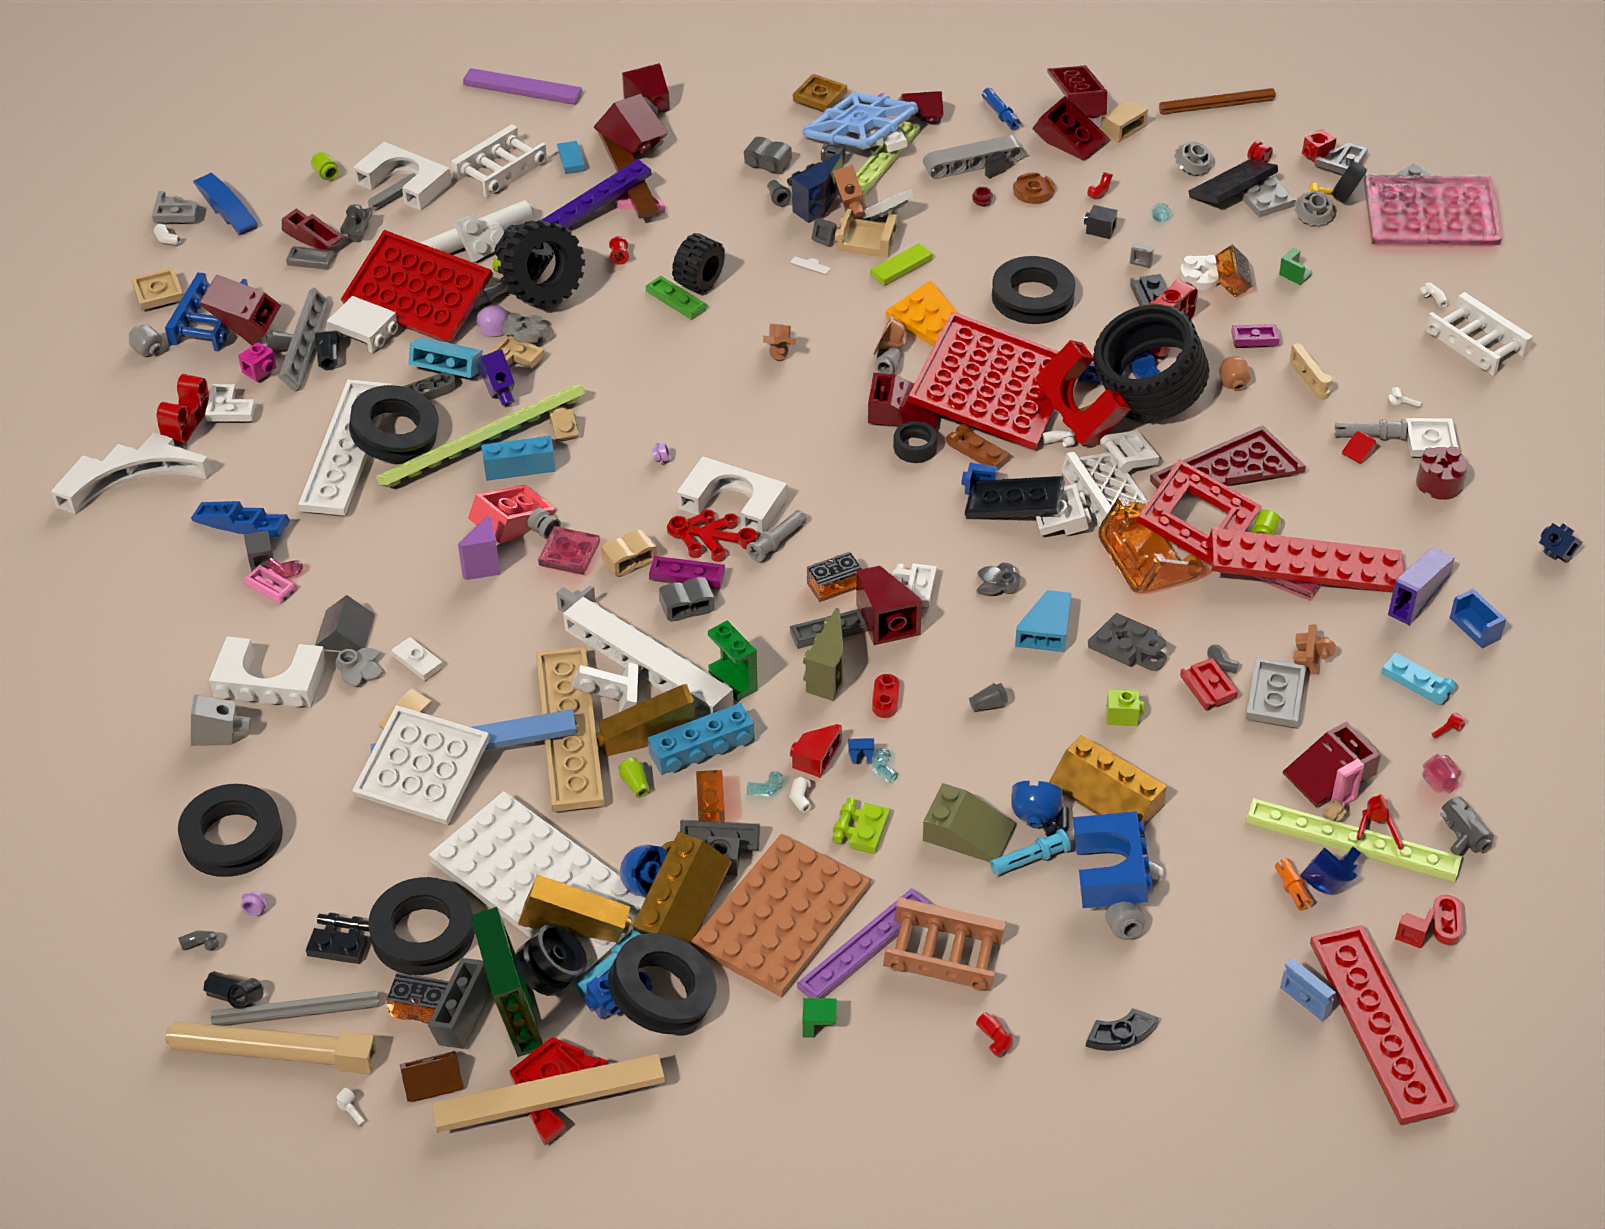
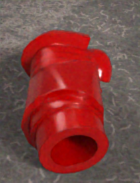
M987 1012L981 1014L976 1021V1026L994 1041L989 1046V1050L996 1057H1001L1004 1052L1009 1053L1013 1045V1035L1007 1034L997 1017L989 1015Z

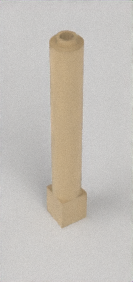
M174 1021L172 1026L167 1028L165 1041L169 1043L171 1050L336 1065L337 1071L371 1074L377 1054L373 1034L340 1031L339 1037Z

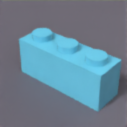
M420 337L410 343L408 365L471 378L480 372L478 364L483 350Z

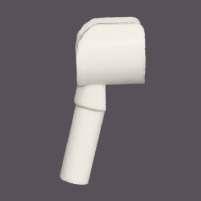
M1398 387L1391 389L1392 395H1389V400L1392 405L1397 406L1401 403H1407L1420 408L1422 402L1403 396L1402 390Z
M348 1088L342 1089L337 1095V1107L342 1111H347L359 1126L364 1125V1119L352 1105L356 1100V1096Z

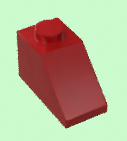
M834 724L803 733L799 741L794 742L790 749L792 768L821 778L842 742V725Z

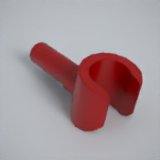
M1452 713L1447 723L1434 731L1432 737L1436 739L1451 728L1460 732L1465 727L1464 721L1466 718L1458 713Z

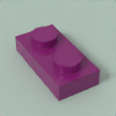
M1276 324L1232 325L1231 334L1234 347L1279 345V334Z

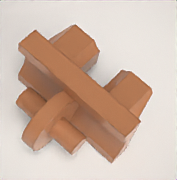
M770 324L769 336L763 335V342L771 343L769 354L773 359L783 360L788 355L787 344H796V339L790 338L791 326Z
M1316 624L1309 625L1307 633L1296 634L1297 649L1306 650L1294 651V663L1309 667L1311 674H1318L1320 658L1325 660L1334 655L1336 652L1335 643L1329 640L1328 637H1323L1322 639L1318 637Z

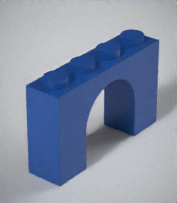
M1137 811L1073 817L1077 855L1113 852L1126 857L1123 862L1111 867L1079 870L1083 908L1111 906L1119 902H1131L1133 904L1148 902V891H1153L1151 874L1146 875V873H1150L1148 856L1143 857V855H1147L1146 839H1141L1145 837L1143 822H1138Z

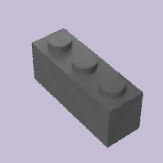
M460 958L427 1025L438 1045L464 1048L491 992L483 960Z

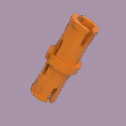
M1281 859L1280 862L1283 867L1277 862L1275 869L1284 882L1283 887L1285 891L1291 894L1298 910L1308 909L1305 902L1311 907L1314 901L1304 887V879L1297 874L1290 859Z

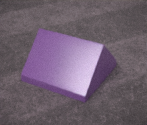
M487 515L458 544L462 576L466 580L500 575L492 517Z

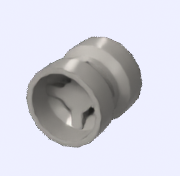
M543 508L534 510L527 522L530 529L535 532L539 531V534L547 540L555 537L561 527V521L555 516H549V513Z

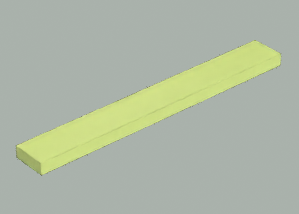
M1255 798L1252 800L1246 818L1247 824L1452 882L1456 880L1462 856L1401 840L1404 848L1399 850L1393 837L1369 830H1364L1361 840H1358L1356 838L1358 827L1330 821V819Z

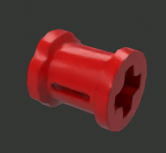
M622 236L612 238L609 241V248L612 250L610 253L611 261L620 265L626 263L629 259L627 251L628 241Z

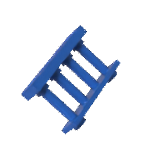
M197 272L165 326L170 345L177 346L182 337L192 336L212 339L214 351L219 352L223 343L227 341V336L231 331L229 327L213 315L196 313L198 309L203 308L199 303L210 286L206 273ZM242 279L240 283L248 286L247 279ZM193 321L216 325L213 331L188 327Z

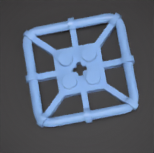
M853 92L852 95L842 100L833 108L826 109L823 115L805 126L802 133L805 138L827 141L831 145L842 144L868 149V146L874 144L889 132L892 133L897 130V126L917 113L918 107L914 102L895 100L889 96L878 97ZM859 102H866V103H872V104H871V105H866V104H861V103H859ZM854 103V105H852L850 108L844 111L846 107ZM898 115V116H897L896 118H894L893 120L886 118V117ZM872 127H882L877 132L872 134L870 137L866 138L865 133L868 132V130H870ZM836 129L831 134L823 133V131ZM848 132H854L861 135V139L844 137V135Z

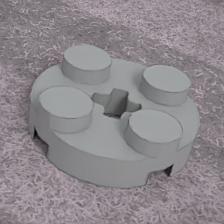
M509 313L508 318L504 320L503 333L508 336V333L513 335V340L535 343L538 342V338L542 337L544 340L547 337L548 327L543 323L541 316L532 315L527 317L521 316L518 313Z

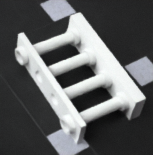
M511 124L451 161L453 178L460 181L470 175L482 183L484 197L488 198L546 162V144L542 142L534 148L529 147L519 141L518 127ZM515 147L525 154L517 158L507 151ZM500 156L510 163L502 167L492 160ZM482 166H486L494 171V173L486 176L477 170Z
M1465 292L1459 295L1456 310L1446 317L1440 318L1431 312L1428 316L1425 330L1492 376L1497 373L1500 358L1511 351L1516 352L1522 357L1527 355L1533 336ZM1461 317L1470 322L1459 330L1451 325V323ZM1478 328L1487 333L1477 341L1468 336V334ZM1495 339L1504 344L1495 352L1484 347Z

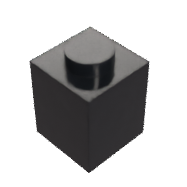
M1093 205L1090 213L1086 212L1084 218V225H1087L1086 234L1111 239L1117 224L1118 210Z

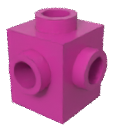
M259 342L238 355L241 372L256 382L277 368L273 350Z

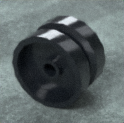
M546 924L517 950L515 962L520 976L529 987L540 994L556 996L586 970L587 956L581 942L572 932L557 924Z

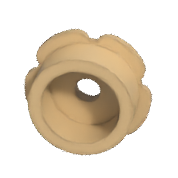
M1334 799L1322 815L1330 819V821L1339 822L1347 811L1344 809L1345 802L1341 803Z

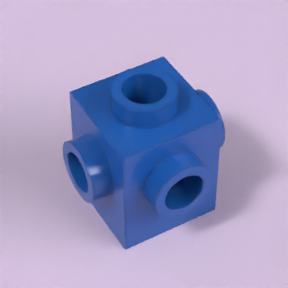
M609 973L597 976L586 984L587 996L584 997L586 1005L591 1012L595 1011L600 1020L620 1012L609 991Z

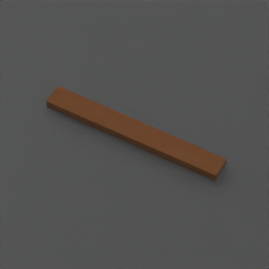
M599 133L617 172L636 161L633 154ZM645 180L626 191L639 219L659 215V208Z

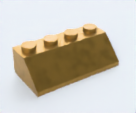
M1080 735L1066 749L1049 783L1059 786L1062 789V794L1064 793V795L1097 815L1137 811L1138 822H1143L1144 826L1164 806L1167 789L1165 784L1083 735Z
M678 832L632 925L633 929L640 934L662 933L671 935L691 945L690 942L699 932L732 863L731 860L703 840Z

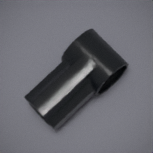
M337 330L315 332L318 366L325 371L333 370L338 365Z
M216 971L209 973L203 987V991L206 992L207 996L226 1001L236 1009L260 1001L264 994L262 984L255 978L244 980Z

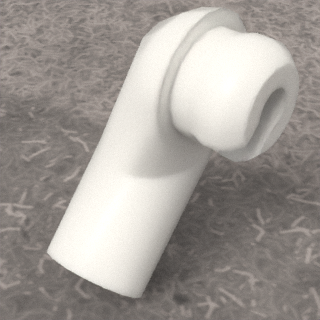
M157 224L155 226L154 234L160 243L180 244V235L169 234L168 227L164 224Z
M1054 430L1044 432L1041 437L1043 444L1063 441L1065 447L1075 445L1076 442L1072 431Z
M798 777L792 783L789 797L799 811L805 814L812 808V805L804 796L805 792L809 791L807 787H811V782L807 778Z

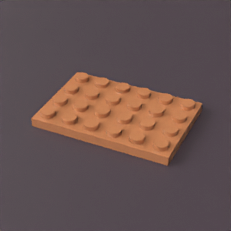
M780 834L690 942L691 946L709 959L783 997L871 886V879Z

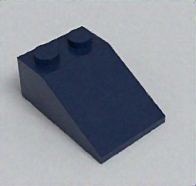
M840 152L792 178V212L808 223L825 215L838 195L833 171L842 168V154Z

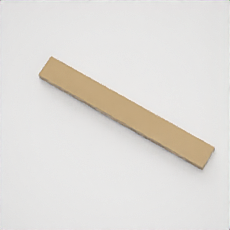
M653 1054L432 1103V1109L438 1133L665 1083L659 1054Z

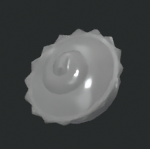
M1188 142L1180 145L1175 150L1176 154L1174 157L1176 158V163L1186 173L1201 176L1203 173H1208V170L1211 169V154L1203 144Z
M1320 191L1303 193L1294 204L1297 218L1302 219L1303 223H1308L1310 226L1316 225L1319 227L1320 225H1326L1328 221H1332V216L1335 215V207L1332 205V201L1325 193Z

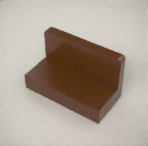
M456 1051L399 1064L408 1102L462 1090L464 1087Z

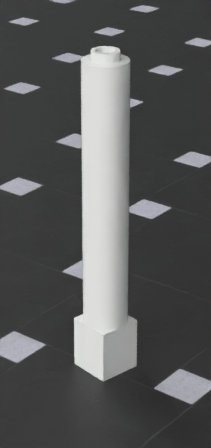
M523 200L481 217L477 221L482 231L496 224H500L503 231H506L510 225H519L533 220L535 211L531 203ZM456 228L419 242L448 254L464 248Z

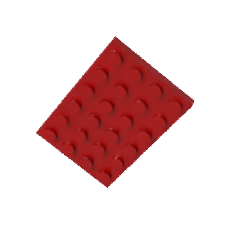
M383 230L341 297V301L345 304L354 296L396 312L398 325L438 341L452 344L492 278L493 272L489 268Z

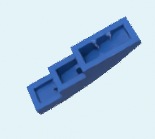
M212 172L193 180V183L215 213L219 212L227 224L230 223L238 235L257 227V221L244 204Z
M240 501L201 502L191 517L193 522L237 534L246 535L268 530L269 537H281L290 523L287 514L267 515L264 508H243Z

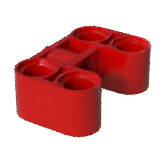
M1177 279L1150 304L1172 306L1183 311L1186 316L1192 319L1196 310L1198 289Z
M181 374L177 382L179 403L161 402L157 408L156 416L160 435L173 438V442L185 444L205 416L210 395L205 378Z

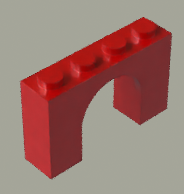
M1069 340L1035 379L1040 384V390L1052 401V407L1062 415L1064 424L1074 432L1076 441L1081 445L1096 446L1101 438L1107 435L1131 408L1119 392L1105 390L1089 408L1083 411L1079 410L1073 397L1074 385L1077 378L1095 358L1083 342Z

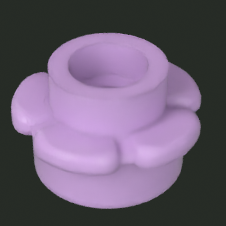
M657 442L655 448H652L655 461H660L663 465L665 461L670 460L669 450L666 443L659 444Z
M252 891L250 894L246 892L242 895L241 909L248 915L258 916L267 907L264 896L257 891Z

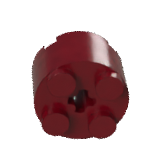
M1455 446L1448 448H1426L1419 464L1416 478L1417 487L1423 493L1426 491L1432 494L1431 497L1435 499L1447 500L1456 497L1458 492L1462 491L1464 487L1468 461L1461 454V450Z

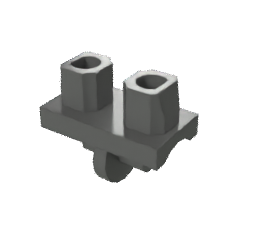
M359 204L348 206L346 210L347 216L340 228L341 234H347L348 241H361L362 234L367 229L373 214L372 208L362 209Z

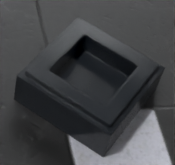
M1000 152L986 158L985 176L990 179L1006 172L1007 155Z

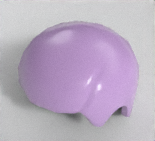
M501 306L483 308L477 315V324L481 333L490 337L503 335L504 320L508 318L509 314L507 310Z

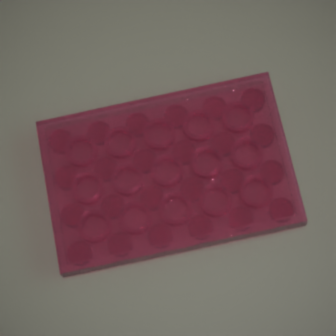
M1365 175L1364 177L1372 244H1501L1502 237L1492 176Z

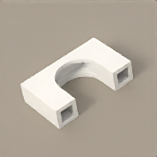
M387 142L380 144L353 167L355 183L369 190H373L392 175L415 173L416 176L402 187L404 204L420 211L451 185L450 169Z
M703 456L677 491L678 509L696 515L702 512L713 496L721 492L736 491L747 495L750 500L741 511V529L752 528L759 536L767 531L787 501V483Z
M226 637L209 679L213 697L311 708L327 664L323 646L299 644L292 664L285 672L272 678H257L248 674L255 656L251 639Z

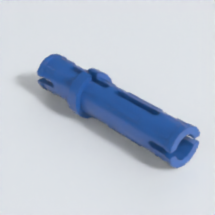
M992 88L984 89L983 92L985 94L982 93V98L998 114V118L1002 122L1004 121L1011 130L1018 129L1020 127L1018 124H1021V121L1014 115L1013 109L1006 106Z

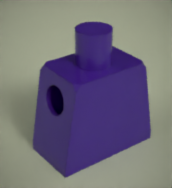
M500 349L481 356L478 369L491 398L498 396L502 406L513 403L515 400L511 391L514 388L515 382L503 350Z

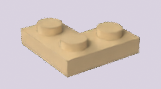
M510 335L505 336L489 352L502 349L508 366L514 361L529 368H533L545 356L544 349L530 343L513 340V336Z

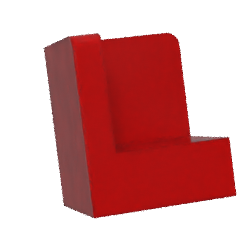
M1430 908L1425 919L1410 913L1402 915L1395 939L1421 949L1431 927L1435 909Z

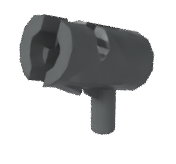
M1461 796L1450 799L1441 807L1443 812L1440 815L1445 820L1449 829H1452L1458 837L1457 841L1450 848L1453 854L1459 855L1466 846L1475 853H1483L1491 848L1494 835L1476 816L1477 814L1473 810H1467L1469 805Z

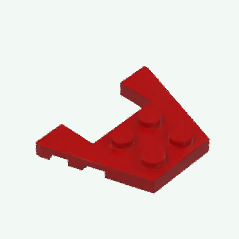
M551 1037L509 1070L514 1085L607 1065L608 1061L601 1057L597 1059L584 1054V1050ZM549 1108L528 1113L545 1146L566 1130L565 1123Z

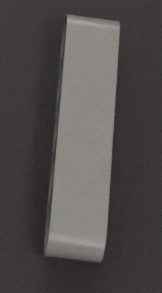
M1007 135L930 152L923 158V164L932 178L940 179L985 169L986 158L1000 152L1007 155L1006 164L1017 162L1023 157L1024 150L1015 136Z

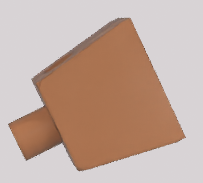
M853 165L834 170L833 175L845 213L847 209H852L853 219L862 218L865 215L864 209H866V204Z

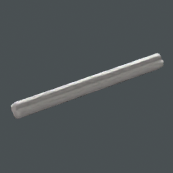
M368 991L252 1005L240 1009H219L211 1012L212 1025H229L377 1007L379 1005L378 991Z

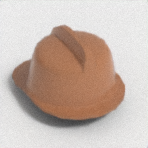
M893 314L887 320L873 355L876 354L878 349L889 350L891 347L898 348L906 342L907 333L905 332V326L894 319Z

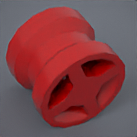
M1257 140L1250 146L1247 158L1268 163L1272 157L1273 148L1264 146L1262 142Z

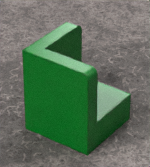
M1293 247L1281 258L1279 275L1302 285L1312 276V271L1299 263L1301 251Z
M803 998V1038H814V1025H836L837 998Z

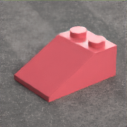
M520 485L476 494L468 519L477 526L487 515L492 517L496 542L504 543L516 540L531 530L527 522L534 510L543 508L551 516L556 512V508L528 486Z

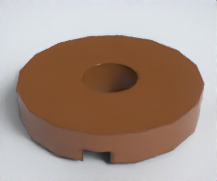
M1035 172L1020 175L1017 181L1013 183L1015 197L1022 202L1030 204H1041L1049 201L1055 191L1054 182L1050 177L1046 175L1042 177L1040 173Z

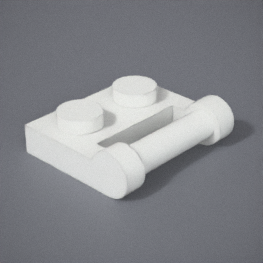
M1138 430L1108 434L1100 440L1102 447L1112 454L1118 462V467L1124 473L1131 471L1132 468L1158 464L1159 456ZM1116 445H1120L1128 457H1125Z

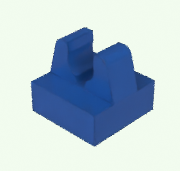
M874 738L848 739V753L852 764L857 763L856 757L859 753H863L866 756V763L871 764L874 753Z

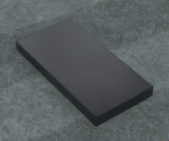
M1248 159L1188 190L1189 197L1218 204L1279 172L1278 165Z
M1050 476L972 481L964 513L966 519L1056 515L1059 513L1065 484L1064 477Z

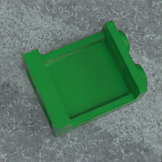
M728 620L709 629L708 636L720 648L721 657L719 660L708 665L709 673L715 679L728 684L733 689V698L737 702L758 691L757 650Z

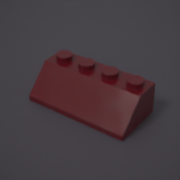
M1086 65L1047 69V73L1067 99L1087 117L1099 118L1100 115H1107V90Z

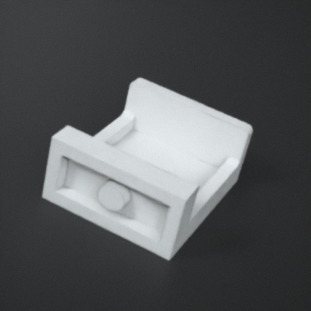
M352 296L327 320L328 331L337 330L338 338L345 334L366 342L369 352L374 354L396 333L398 323L396 312Z

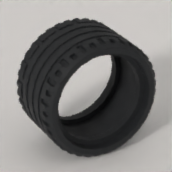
M1149 304L1127 310L1111 320L1104 327L1095 342L1096 345L1094 346L1093 353L1095 358L1094 365L1105 390L1117 391L1122 395L1131 408L1125 416L1133 420L1152 422L1176 416L1193 405L1207 386L1210 372L1209 362L1195 326L1183 311L1172 306ZM1162 347L1182 349L1178 359L1167 369L1156 375L1140 379L1121 377L1126 366L1144 352Z

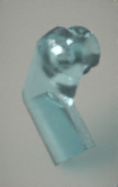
M879 748L873 754V770L889 783H893L898 777V772L888 766V758L891 757V752L886 748Z
M774 771L770 773L769 780L764 783L748 782L747 795H772L782 788L784 783L782 781L783 775L780 772Z

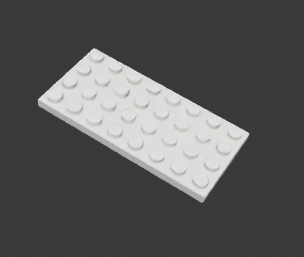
M504 791L428 855L431 863L490 908L498 906L501 916L530 938L539 929L518 925L525 900L537 874L630 906L628 917L632 918L631 925L627 934L622 933L617 943L576 936L587 956L586 970L580 974L581 977H584L608 957L614 945H620L629 937V933L634 930L632 925L645 900L644 897L631 894L622 884L618 874Z

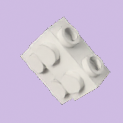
M1076 483L1064 487L1058 514L1036 516L1041 536L1063 529L1066 535L1089 529L1088 522H1092L1088 508L1083 509V506L1087 505L1083 491L1078 493Z

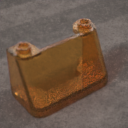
M1118 497L1101 523L1098 535L1102 545L1133 592L1146 593L1197 578L1205 567L1197 556L1188 555L1182 561L1169 540L1136 522L1138 515L1148 501Z

